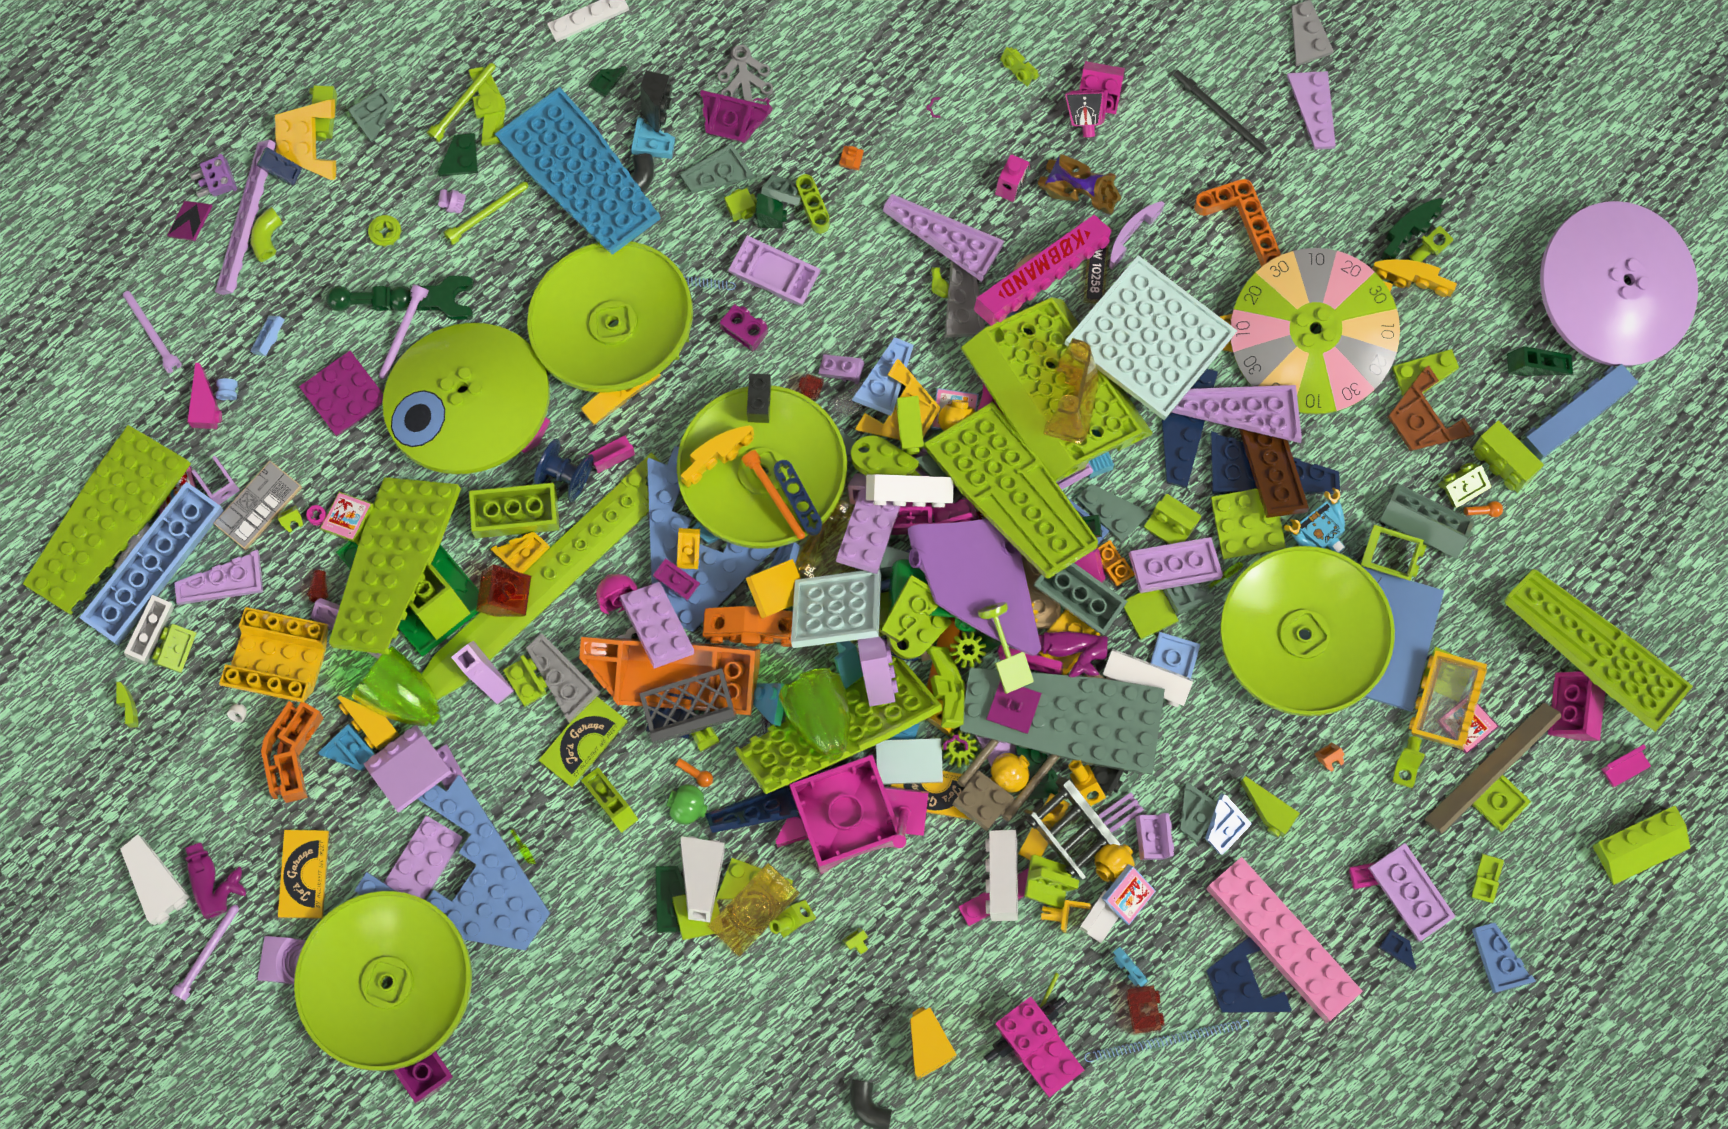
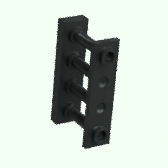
M1060 777L1055 782L1059 787L1058 793L1037 813L1025 809L1023 812L1028 817L1026 819L1027 823L1033 829H1037L1064 862L1066 872L1071 874L1072 878L1077 877L1083 880L1086 876L1080 868L1098 853L1106 844H1121L1070 779ZM1068 799L1072 804L1070 806L1071 809L1048 830L1041 820L1060 802ZM1077 815H1081L1085 820L1083 822L1084 825L1061 846L1054 836ZM1094 831L1098 836L1096 838L1097 841L1074 862L1067 852L1089 832Z

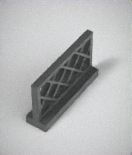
M722 668L639 693L650 730V738L654 744L738 719ZM719 675L721 684L717 690L707 685L711 677ZM697 682L702 685L697 696L686 691L690 683ZM705 687L716 692L710 704L700 699ZM673 688L681 691L676 703L665 698L669 690ZM655 694L661 698L655 709L648 706L647 696ZM684 694L695 699L689 710L679 705ZM718 695L726 698L728 707L718 709L713 706ZM664 700L674 705L669 716L658 711ZM698 701L708 706L702 715L692 712ZM677 707L687 712L683 721L677 722L672 719ZM658 713L667 719L663 727L655 729L653 719Z

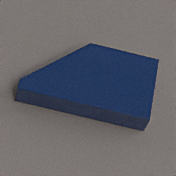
M1390 929L1379 949L1410 969L1415 970L1416 963L1412 955L1410 941Z

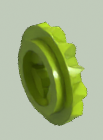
M389 215L376 217L368 228L370 239L376 245L383 247L394 245V242L400 240L402 232L398 220ZM386 224L390 232H388L387 236L384 238L383 234L380 231L384 229Z

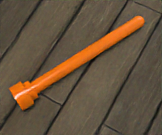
M756 450L748 452L742 457L743 463L746 467L754 470L797 538L803 539L805 537L804 531L761 467V457Z

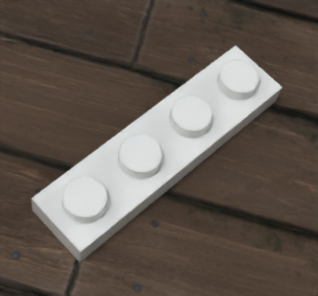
M599 0L547 24L555 41L558 42L629 11V7L625 0Z

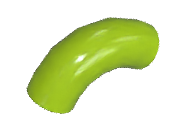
M272 207L256 219L251 230V246L256 258L260 262H265L276 254L271 236L279 226L283 225V222Z

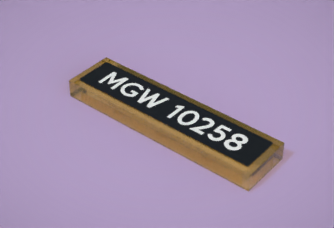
M1109 244L1103 249H1098L1091 258L1087 259L1083 303L1097 304L1105 295Z

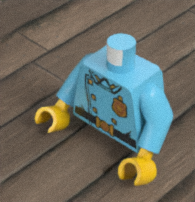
M1332 488L1334 492L1332 497L1329 492L1325 491L1324 496L1330 500L1329 503L1326 501L1301 522L1290 519L1293 524L1292 528L1289 525L1284 526L1286 531L1292 532L1291 535L1299 546L1320 548L1328 546L1332 551L1338 553L1345 548L1338 539L1345 531L1343 509L1340 500H1338L1340 498L1339 490Z

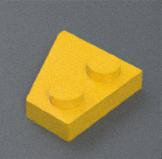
M533 531L522 538L510 540L509 544L501 547L494 546L491 548V551L520 577L550 547Z

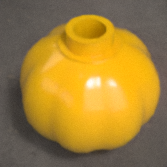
M952 400V404H946L939 412L938 422L943 431L949 429L975 413V409L968 406V401Z
M1002 753L992 763V777L990 779L1007 792H1019L1028 783V766L1030 764L1023 755L1017 756L1013 753Z
M1106 844L1096 853L1094 859L1097 875L1106 882L1111 881L1114 883L1128 864L1135 868L1132 849L1126 844L1122 846Z

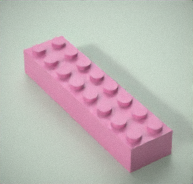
M1242 857L1206 888L1325 1023L1331 1021L1363 992Z

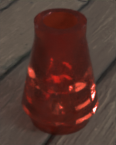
M313 571V577L307 592L310 602L315 603L320 598L326 600L329 596L325 571Z

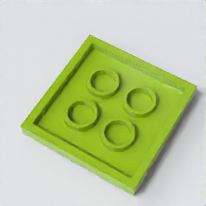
M1258 489L1210 498L1222 560L1286 548L1280 516L1266 518Z

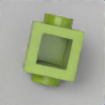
M747 188L743 190L737 189L731 195L724 197L725 205L733 222L739 219L747 220L754 215L753 213H756L755 206L757 205V200L753 193H749Z

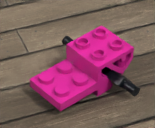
M1030 996L995 1023L1003 1037L992 1045L993 1050L983 1056L985 1061L990 1064L998 1056L1004 1058L1013 1051L1048 1098H1050L1085 1071L1058 1036V1031L1051 1023L1052 1020L1059 1016L1057 1011L1068 1004L1067 1000L1061 996L1053 1004L1047 1002L1040 1008Z

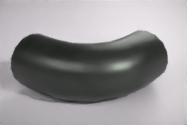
M647 153L633 157L634 173L631 177L639 185L642 192L649 188L654 178L653 156Z
M852 1079L850 1104L855 1116L864 1125L873 1129H889L892 1109L881 1108L873 1102L872 1091L874 1083Z

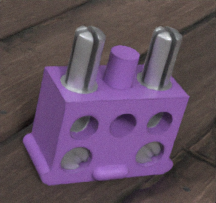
M222 154L201 163V170L190 174L192 180L205 177L198 180L200 187L208 186L196 192L199 198L208 194H212L215 197L232 190H237L228 161Z

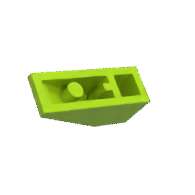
M599 767L581 779L621 833L639 820Z
M1245 776L1240 783L1264 825L1268 827L1267 831L1275 837H1279V835L1284 837L1300 813Z

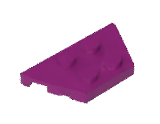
M704 90L700 91L704 103V108L702 109L703 116L705 117L706 133L745 143L773 109L768 105Z

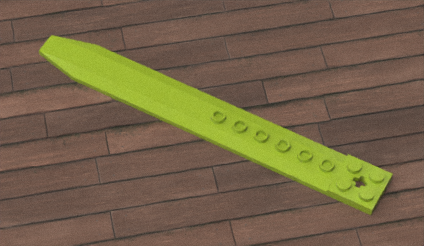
M652 452L553 544L529 569L505 589L509 590V595H526L525 601H499V596L504 594L503 591L433 656L410 691L424 707L462 687L470 680L451 658L468 643L474 641L489 660L493 659L649 513V492L646 485V479L648 478L647 460L650 458L661 462Z

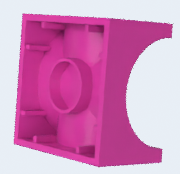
M873 755L789 784L792 798L804 825L820 874L829 872L836 865L861 854L886 847L895 848L893 838L896 835L898 823Z

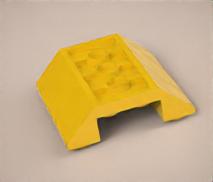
M245 607L239 624L242 634L231 665L225 664L219 685L304 703L313 693L323 663L329 625Z

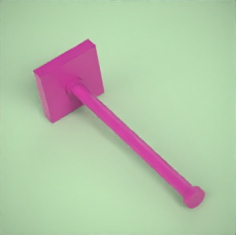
M885 787L898 823L897 832L893 838V845L896 848H903L907 842L905 834L924 836L929 791Z

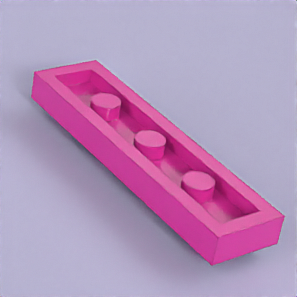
M1029 868L1018 874V900L1024 897ZM984 892L958 907L968 926L990 916V914H986V900H990V893Z

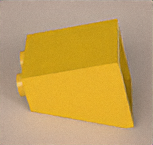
M924 1006L912 1013L913 1017L910 1018L913 1067L916 1080L956 1059L957 1056L930 1007L925 1009Z

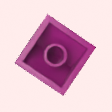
M436 1051L415 1064L393 1070L415 1104L437 1093L453 1078Z

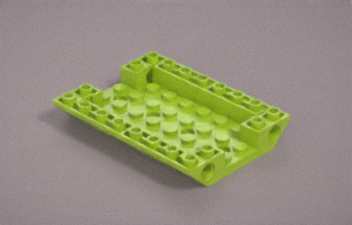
M1051 297L1004 319L1002 322H997L992 326L984 328L965 343L961 350L1015 432L1026 446L1039 457L1054 480L1058 482L1084 469L1090 460L1114 448L1120 451L1151 436L1153 432L1126 392L1119 385L1064 344L1065 340L1079 323L1062 299ZM1023 329H1031L1033 335H1027ZM1046 362L1054 363L1056 368H1049L1046 365ZM1069 396H1075L1078 402H1071ZM1091 430H1098L1101 433V437L1094 436Z

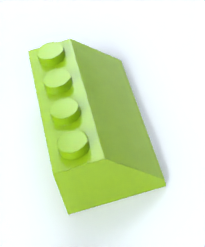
M1676 806L1670 807L1592 846L1613 885L1691 848L1686 824Z

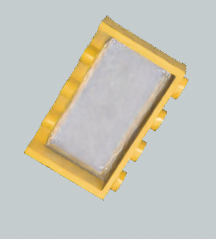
M1435 651L1434 656L1430 655L1427 668H1430L1428 677L1424 676L1421 684V688L1424 689L1423 695L1417 698L1415 709H1418L1416 717L1411 718L1409 729L1412 730V736L1464 751L1487 673V664Z

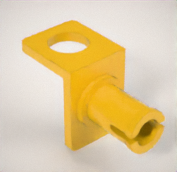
M1081 760L1071 761L1069 763V769L1072 771L1070 777L1088 804L1092 806L1105 799L1106 796L1090 766H1083ZM1092 791L1098 792L1097 797L1094 799L1087 798L1088 793Z
M1065 900L1062 909L1043 906L1042 911L1044 913H1041V920L1060 922L1062 932L1066 933L1070 907L1092 910V905L1090 903Z

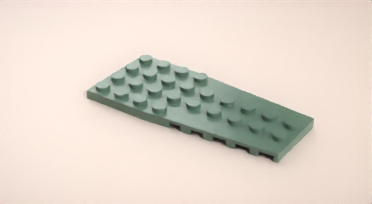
M970 668L964 701V724L960 726L961 733L965 732L977 735V737L989 738L1001 743H1009L1021 748H1029L1069 760H1081L1084 764L1153 774L1164 688L1103 678L1080 676L1070 678L1068 675L1031 673L1034 682L1023 687L1042 694L1029 732L1025 734L986 720L1000 682V677L995 669Z

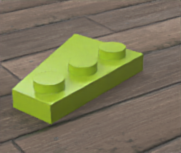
M1446 350L1393 366L1392 370L1402 396L1427 366H1430L1438 378L1439 382L1436 384L1457 371L1459 366L1453 350ZM1434 384L1433 386H1431V387L1428 388L1427 390L1423 391L1422 394L1426 393L1429 389H1431L1432 387H1434L1436 384Z
M911 575L879 632L898 643L939 606L933 599L929 585Z
M732 858L716 899L786 902L793 880Z

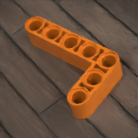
M1237 180L1198 194L1194 209L1197 214L1202 216L1237 206L1261 267L1281 255L1255 189L1249 180ZM1244 189L1247 194H1241L1238 190ZM1219 196H1226L1228 200H1222ZM1200 202H1206L1209 206L1204 207ZM1251 207L1254 209V212H1248L1245 208ZM1258 225L1262 230H1256L1253 226ZM1265 243L1270 248L1265 249L1260 244Z

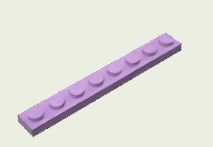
M271 140L261 141L257 144L215 292L218 294L233 293L237 287V277L243 266V256L248 248L247 242L253 228L255 215L259 210L258 204L264 192L265 179L269 175L268 172L256 165L266 147L274 151L276 143Z

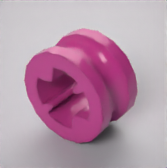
M314 505L307 510L306 516L311 524L318 526L322 525L327 514L323 507ZM314 511H318V513H320V511L322 512V514L319 515L320 519L316 520L315 518H311L314 516Z

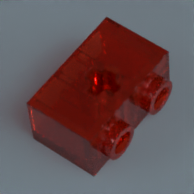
M1154 985L1127 989L1126 995L1133 1035L1160 1032L1162 1030L1161 1026H1164L1165 1023L1163 1013L1158 1011L1157 1004L1161 1003L1159 991H1155ZM1144 1004L1152 1010L1148 1013V1016H1146L1145 1012L1140 1011Z

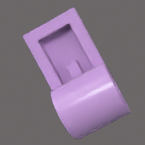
M823 354L818 374L823 377L837 378L844 382L848 380L859 384L864 361L861 358Z
M446 744L437 749L436 751L452 772L442 780L446 790L448 791L458 775L462 776L465 782H467L448 745Z

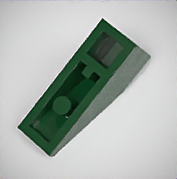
M1526 346L1507 353L1508 374L1520 376L1573 375L1572 355Z

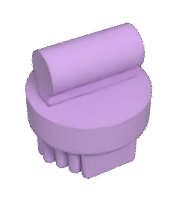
M442 189L438 205L442 208L446 207V212L461 213L466 195L453 189L450 193Z

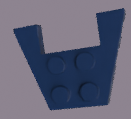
M1250 936L1206 970L1221 1013L1291 1012L1292 1009L1285 992L1263 999L1247 955L1261 951V949Z

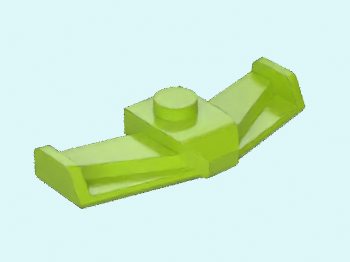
M485 67L468 70L473 82ZM490 75L477 90L480 96L473 97L477 119L484 118L482 147L501 143L495 133L504 127L506 110L505 99L501 96L492 75Z
M930 646L926 652L930 655L938 675H934L930 679L933 695L937 699H943L941 727L957 728L964 724L965 683L960 676L953 657L950 656L949 648Z

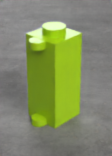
M314 85L313 88H310L309 93L313 95L312 104L335 99L336 111L337 92L334 86ZM315 117L317 141L332 139L335 118Z

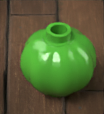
M691 784L681 785L677 791L671 790L666 806L670 808V817L676 823L682 825H689L699 817L703 818L708 807L704 804L702 791Z

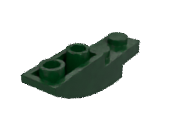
M1438 198L1426 202L1403 216L1388 232L1385 239L1391 243L1383 252L1381 259H1396L1401 252L1399 247L1402 243L1407 244L1413 235L1418 237L1421 232L1425 234L1432 225L1430 220L1433 217L1437 219L1443 211L1441 206L1444 199Z

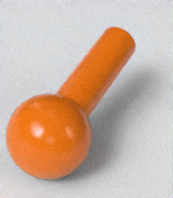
M1492 501L1487 506L1464 508L1466 516L1488 514L1491 517H1499L1503 513V506L1498 501Z
M681 758L676 762L675 765L696 778V782L700 787L706 788L712 784L713 776L709 771H699Z

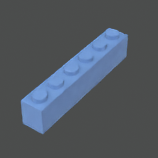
M1620 364L1617 368L1614 366L1610 367L1604 373V378L1601 380L1596 378L1588 385L1589 389L1586 392L1579 391L1572 397L1573 402L1569 405L1565 402L1556 410L1558 413L1555 416L1548 415L1540 422L1542 426L1538 429L1535 427L1530 429L1525 434L1526 439L1523 441V444L1541 461L1630 392L1638 384V381L1623 364Z

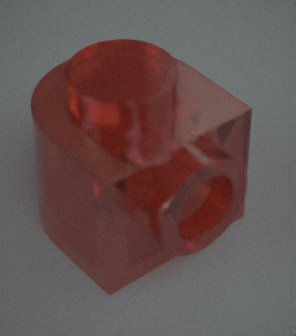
M807 374L806 377L802 376L799 382L801 394L817 401L824 384V379L811 374Z

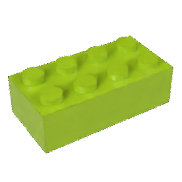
M554 483L469 491L471 530L475 539L528 534L533 531L538 533L560 530L557 489Z

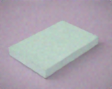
M941 738L885 740L876 744L877 769L883 785L943 783Z

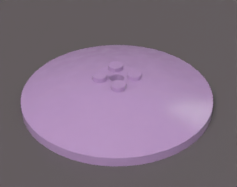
M1620 201L1603 202L1588 206L1570 216L1558 227L1549 240L1542 258L1540 287L1543 303L1551 323L1560 336L1573 349L1593 361L1609 366L1623 364L1624 367L1653 361L1666 354L1678 344L1693 320L1698 299V281L1692 256L1677 231L1666 220L1647 208ZM1625 275L1631 279L1630 286L1624 282Z

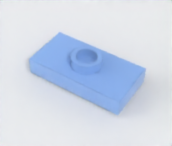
M268 316L250 352L266 356L271 345L276 342L277 334L285 320L280 316Z

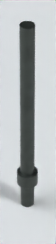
M1179 70L1173 74L1184 85L1183 88L1197 96L1260 153L1264 154L1268 150L1262 142L1203 92L1192 78H1187Z

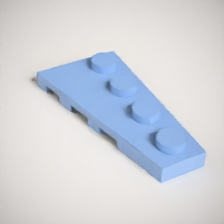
M894 337L852 401L891 416L902 383L888 376V373L897 359L907 368L914 345Z

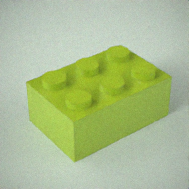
M1499 420L1480 436L1472 448L1474 455L1479 460H1484L1494 475H1500L1505 480L1504 484L1509 490H1515L1517 493L1544 466Z

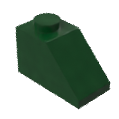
M757 194L756 214L758 228L783 229V222H787V210H784L783 202L763 194Z

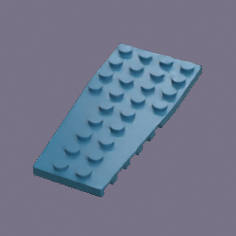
M561 87L554 90L495 133L502 145L528 175L609 253H616L661 219L659 212L655 210L650 200L646 198L639 185L632 179L628 170L621 164L619 158L610 149L597 128Z

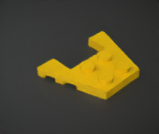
M329 99L275 115L276 152L309 171L330 180L336 179V160L316 158L315 117L335 118V99Z
M897 359L888 376L906 386L900 397H919L922 434L924 438L941 408L904 364ZM896 404L893 413L887 417L884 424L864 413L855 429L900 440Z

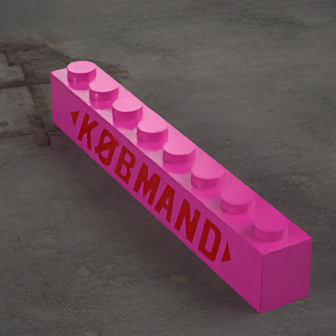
M1091 216L978 296L974 311L990 326L996 322H1002L1010 312L1017 311L1024 302L1034 299L1038 292L1048 289L1056 279H1062L1070 269H1076L1084 259L1091 258L1098 249L1105 248L1110 242L1109 237L1112 230L1097 216Z

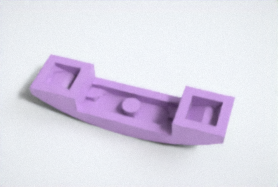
M1160 201L1149 205L1126 223L1114 243L1109 263L1110 269L1113 270L1125 256L1127 248L1123 244L1143 221L1151 225L1163 211L1165 203Z

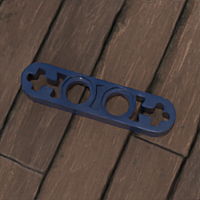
M787 460L778 461L774 465V474L806 534L817 535L822 530V521L792 464ZM783 466L785 469H787V475L789 477L788 480H786L784 474L780 472V467ZM790 484H797L799 490L793 494L787 491V487ZM798 503H808V510L804 512L797 509ZM810 515L813 523L817 522L815 529L808 527L809 521L807 516Z

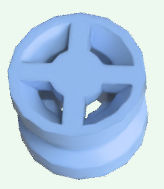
M223 378L216 381V386L218 387L216 392L217 399H237L235 388L238 387V382L236 380Z

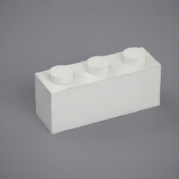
M154 595L151 596L124 651L126 658L145 666L147 665L161 632L174 609L172 603Z

